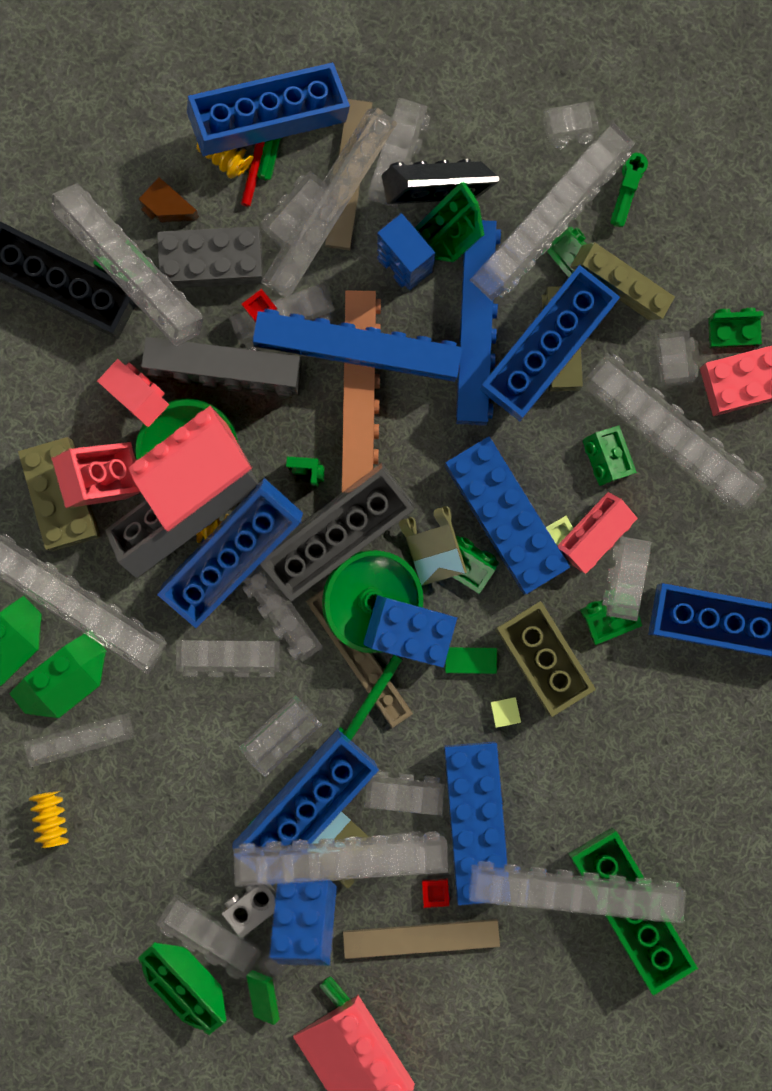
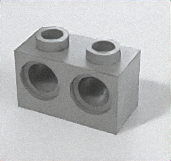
M255 879L245 887L247 892L239 898L236 894L224 904L227 908L224 909L222 915L240 939L274 913L276 891L265 879L262 881ZM257 892H265L269 897V901L265 904H260L256 901L255 894ZM244 908L248 912V918L245 920L238 919L235 916V909Z

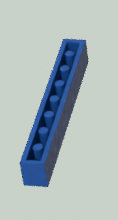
M482 220L484 236L464 253L460 347H462L458 372L456 424L487 425L488 419L493 417V404H489V397L480 389L490 376V369H495V354L491 353V344H496L497 330L492 328V319H497L498 304H493V294H498L499 279H494V271L499 269L500 254H495L496 245H500L501 229H496L497 221Z
M264 309V312L258 311L253 347L455 382L458 377L462 347L457 346V343L453 341L443 340L441 343L431 342L432 339L425 336H417L416 339L406 337V334L402 332L381 333L380 329L374 327H366V330L356 329V325L351 323H341L339 326L330 324L329 320L323 318H315V321L305 320V316L300 314H290L288 317L279 315L280 312L272 309Z

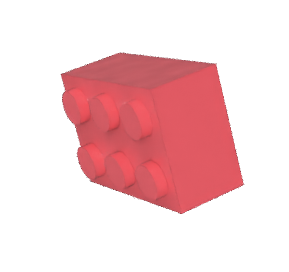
M772 346L707 362L700 368L713 416L772 401Z
M131 442L74 448L53 457L52 462L65 508L125 500L141 493L128 469L136 461Z

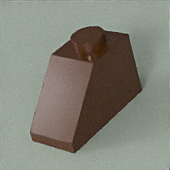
M160 177L139 198L143 206L141 211L151 220L155 217L160 222L195 221L199 218L197 210Z

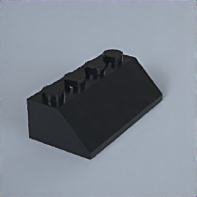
M463 159L456 163H449V160H441L434 164H427V161H418L412 165L396 162L391 164L381 175L387 204L442 201L462 181L466 183L477 199L499 182V177L482 161L471 162V159Z

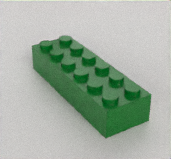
M608 829L568 853L647 989L653 996L698 969L615 829Z

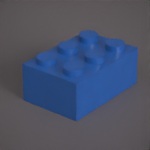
M402 213L377 233V252L379 254L377 258L386 269L388 267L392 269L395 273L393 275L395 281L402 288L406 286L410 291L433 272L435 252Z
M377 595L363 645L378 651L444 668L457 617Z
M278 878L269 957L276 963L330 966L337 886L329 878Z

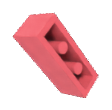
M117 359L97 380L147 427L169 406L162 398L165 393L157 385L152 384L130 362L125 365Z
M607 492L557 547L575 568L586 574L614 546V543L631 528V525L638 518L622 499Z

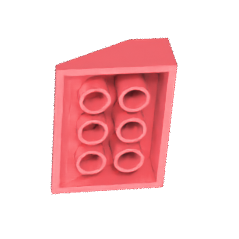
M211 406L198 413L187 424L177 429L175 433L157 444L150 452L128 467L135 484L167 531H170L252 469L229 426Z
M359 995L293 1035V1038L327 1091H413L415 1083Z

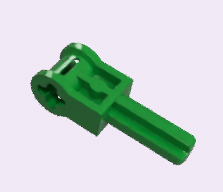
M641 153L630 154L622 167L623 179L610 223L615 227L625 226L639 181L648 167L647 158ZM633 164L637 165V171L633 170Z

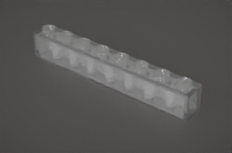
M379 108L366 111L261 282L279 295L284 297L291 296L396 127L397 122Z
M77 183L52 194L51 212L175 347L200 335L204 318L201 312L190 304L185 295L175 288L169 278L160 272L153 261L146 257L137 244L123 232L122 228L107 215L106 211L92 199L87 191Z
M6 534L0 535V579L147 675L150 673L166 650L167 643L163 636L155 631L149 632L143 628V624L136 618L131 617L129 619L122 614L121 609L112 603L106 604L100 600L101 597L96 592L90 589L86 591L79 586V582L73 577L63 576L53 564L49 562L43 563L37 559V555L30 549L20 548L10 536Z
M438 832L424 833V837H414L413 834H400L397 839H387L385 835L372 836V840L361 841L360 837L345 838V842H335V839H320L319 843L308 844L307 840L293 841L292 845L282 846L281 842H268L266 847H255V844L252 843L241 844L239 848L234 849L235 886L448 872L447 840L444 836H440Z
M482 861L478 862V866L471 865L468 895L470 901L683 923L686 890L679 887L678 882L662 881V885L652 884V880L646 878H636V882L625 881L626 877L610 875L609 879L599 878V874L584 872L583 876H573V872L568 870H557V874L546 873L547 869L540 867H531L530 871L520 870V866L504 864V868H496L494 863Z

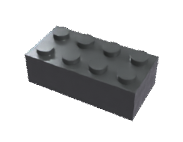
M259 226L157 232L160 283L164 289L264 283L262 237Z

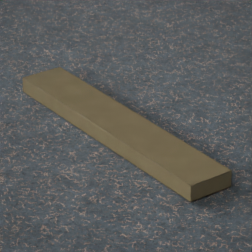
M348 99L350 108L347 120L343 126L325 247L350 250L372 111V102Z
M323 589L306 602L369 694L384 670L372 653L354 650L340 642L333 635L323 614ZM390 680L375 704L391 728H393L413 713Z
M497 919L343 931L345 959L500 947Z

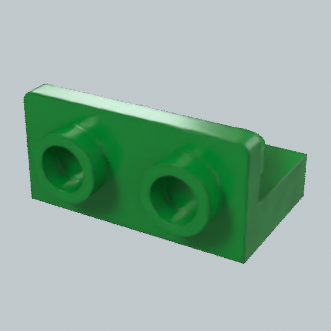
M566 227L544 247L568 277L575 271L570 266L581 246L586 244L584 242L586 237L577 227L575 229L573 227Z
M743 308L740 312H731L730 309L716 310L708 318L710 348L762 345L761 318L764 317V312L756 311V308Z
M620 426L595 432L583 439L585 452L589 457L593 474L599 486L637 473Z
M287 456L286 467L292 470L293 475L309 476V472H312L311 485L313 487H318L319 482H324L325 467L320 465L319 459Z
M456 535L467 572L453 576V578L480 594L496 570L499 562L490 552L481 551L475 547L468 538Z
M627 591L615 592L609 598L591 602L586 607L580 609L595 645L643 626L635 600Z

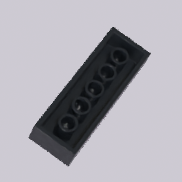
M0 222V282L105 334L119 339L141 296L135 287Z

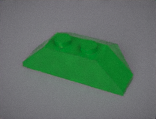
M464 181L460 182L415 227L416 231L435 252L434 259L448 262L457 261L484 236L479 203Z
M22 596L0 612V686H3L39 650L42 613L25 596Z
M89 630L62 647L29 673L9 694L25 714L60 718L100 687L106 649L94 633Z
M154 942L138 957L139 963L142 964L147 984L184 1023L196 1029H201L204 1033L210 1035L226 1022L222 986L186 947Z

